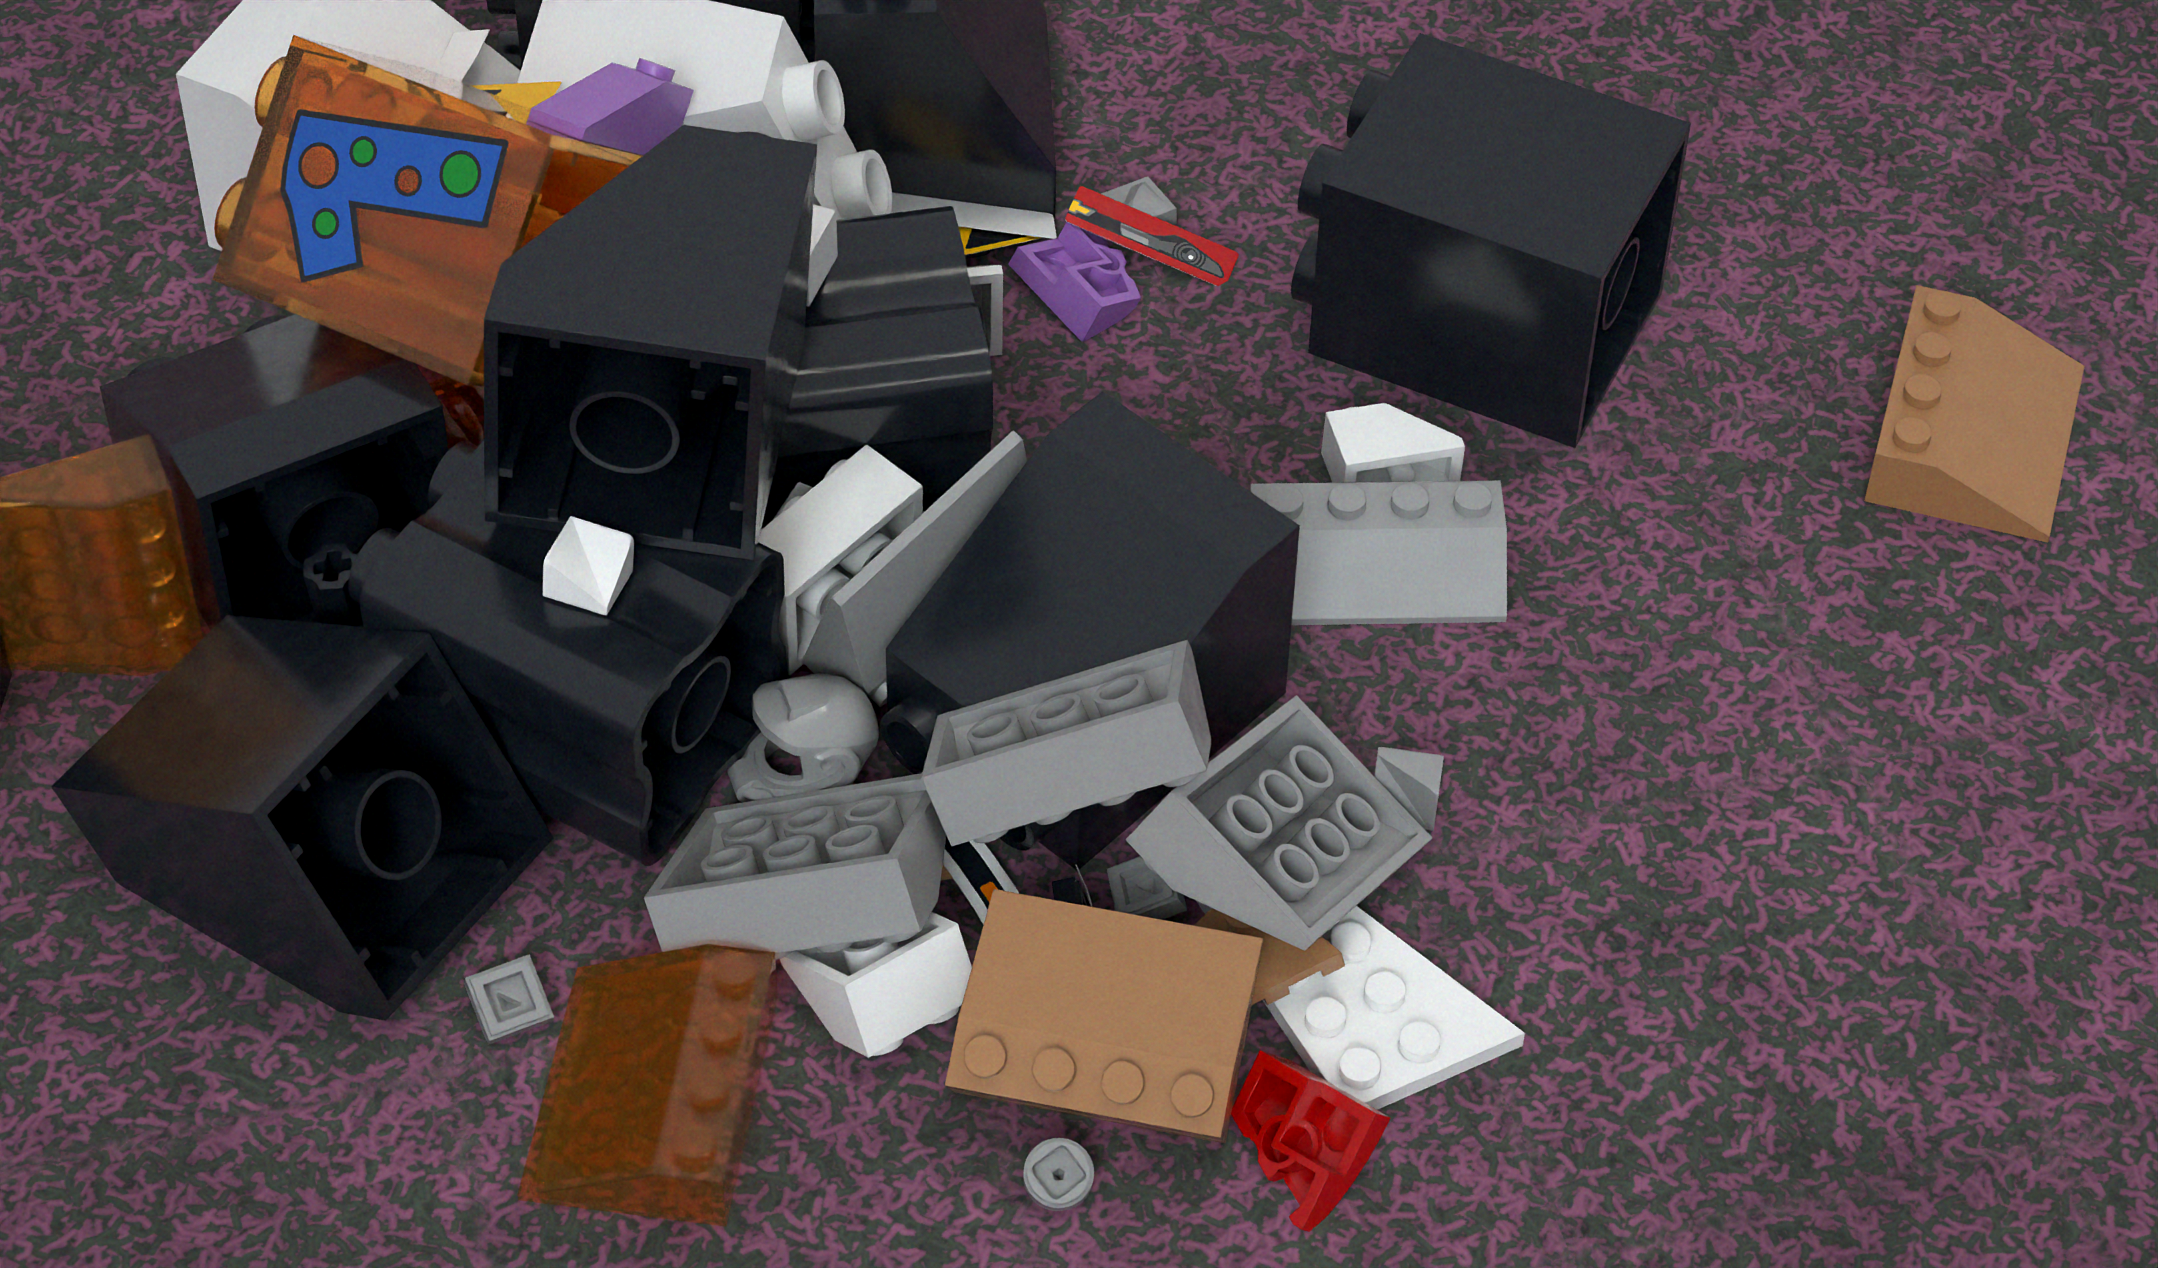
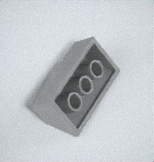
M1501 480L1271 483L1250 485L1251 493L1300 525L1291 625L1506 622L1507 526Z
M1188 639L937 715L921 778L951 846L972 840L975 843L991 842L1000 838L1012 828L1032 822L1040 825L1052 824L1064 819L1073 810L1097 803L1103 806L1116 805L1128 800L1137 791L1161 784L1166 787L1181 786L1195 779L1201 772L1207 771L1211 735L1194 656Z

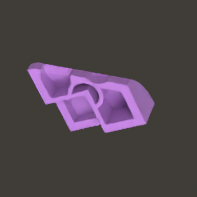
M1068 222L1065 223L1057 239L1018 246L1008 264L1081 342L1090 339L1124 319L1136 308L1141 299L1134 280L1125 271L1127 262L1122 250L1110 249L1105 238Z

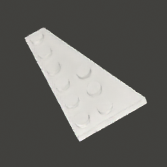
M1196 901L1205 914L1211 909V907ZM1358 906L1353 908L1322 936L1342 953L1345 963L1344 967L1324 977L1319 971L1289 986V995L1269 1005L1263 999V1002L1310 1072L1376 1110L1523 1046L1525 1035L1522 1030Z

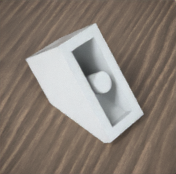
M1386 403L1349 407L1326 412L1321 454L1332 483L1460 481L1465 445L1461 437Z

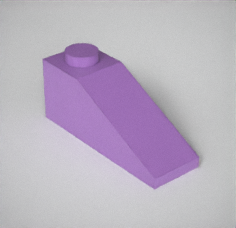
M639 58L636 69L612 62L532 107L527 120L584 142L645 155L682 126L694 90L672 82L675 70L642 58Z

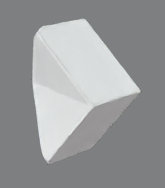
M570 516L544 559L543 596L607 616L633 572V537L627 533Z

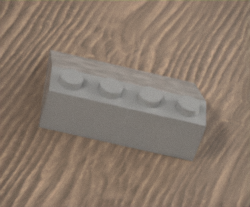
M1014 430L831 597L802 660L814 674L822 673L844 677L862 688L869 701H873L879 708L887 703V646L1027 463L1023 439Z
M1296 695L1208 763L1207 771L1201 772L1192 781L1173 789L1127 837L1126 841L1142 857L1146 866L1158 874L1172 890L1305 951L1433 838Z
M922 773L706 808L644 897L668 970L694 966L695 970L708 971L719 968L730 960L756 957L761 962H769L783 958L792 951L816 947L822 952H835L849 947L856 941L881 938L882 941L887 943H896L907 940L921 932L938 901L946 843V833L922 781Z

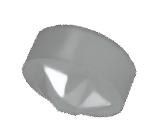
M1065 1138L1048 1139L1034 1147L1025 1161L1023 1182L1029 1197L1040 1207L1052 1211H1065L1081 1204L1089 1195L1094 1179V1167L1087 1151L1078 1143Z

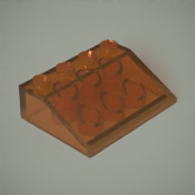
M149 434L0 477V631L11 670L148 676L161 671H170L203 639L171 486Z
M704 944L578 967L518 1190V1200L726 1227L778 999L775 952Z

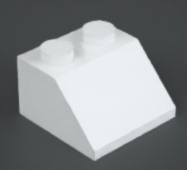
M931 912L921 932L901 942L887 943L882 941L881 938L856 941L849 947L835 952H822L816 947L792 951L787 956L780 958L783 968L833 1039L868 1058L889 1053L897 1049L903 1043V1038L928 1024L941 1023L955 1016L962 1005L972 969L958 923Z

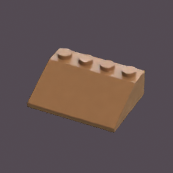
M1916 285L1864 501L2048 542L2084 365L1977 298Z
M993 889L958 1017L945 1086L955 1093L1225 1144L1264 939Z

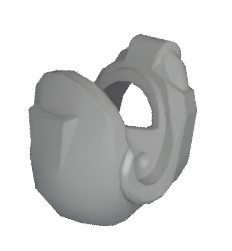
M817 673L761 684L753 694L751 702L753 720L761 732L749 744L742 758L727 769V773L736 797L741 802L852 785L877 745L879 727L875 711L862 688L841 676ZM779 748L799 756L802 768L801 775L789 776L779 773L771 768L766 759Z

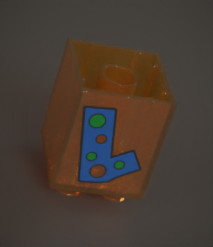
M293 35L287 55L277 59L270 65L263 75L256 92L255 116L257 122L263 128L247 176L236 181L227 190L218 207L214 231L217 243L223 249L212 280L464 384L484 387V317L501 263L643 155L584 142L527 120L531 109L423 67Z

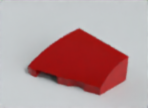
M1261 1050L1254 1061L1231 1112L1242 1135L1250 1138L1255 1143L1258 1150V1163L1267 1179L1273 1182L1284 1179L1300 1205L1299 1208L1289 1215V1218L1293 1225L1307 1232H1310L1330 1214L1351 1187L1374 1151L1391 1119L1389 1116L1297 1063Z

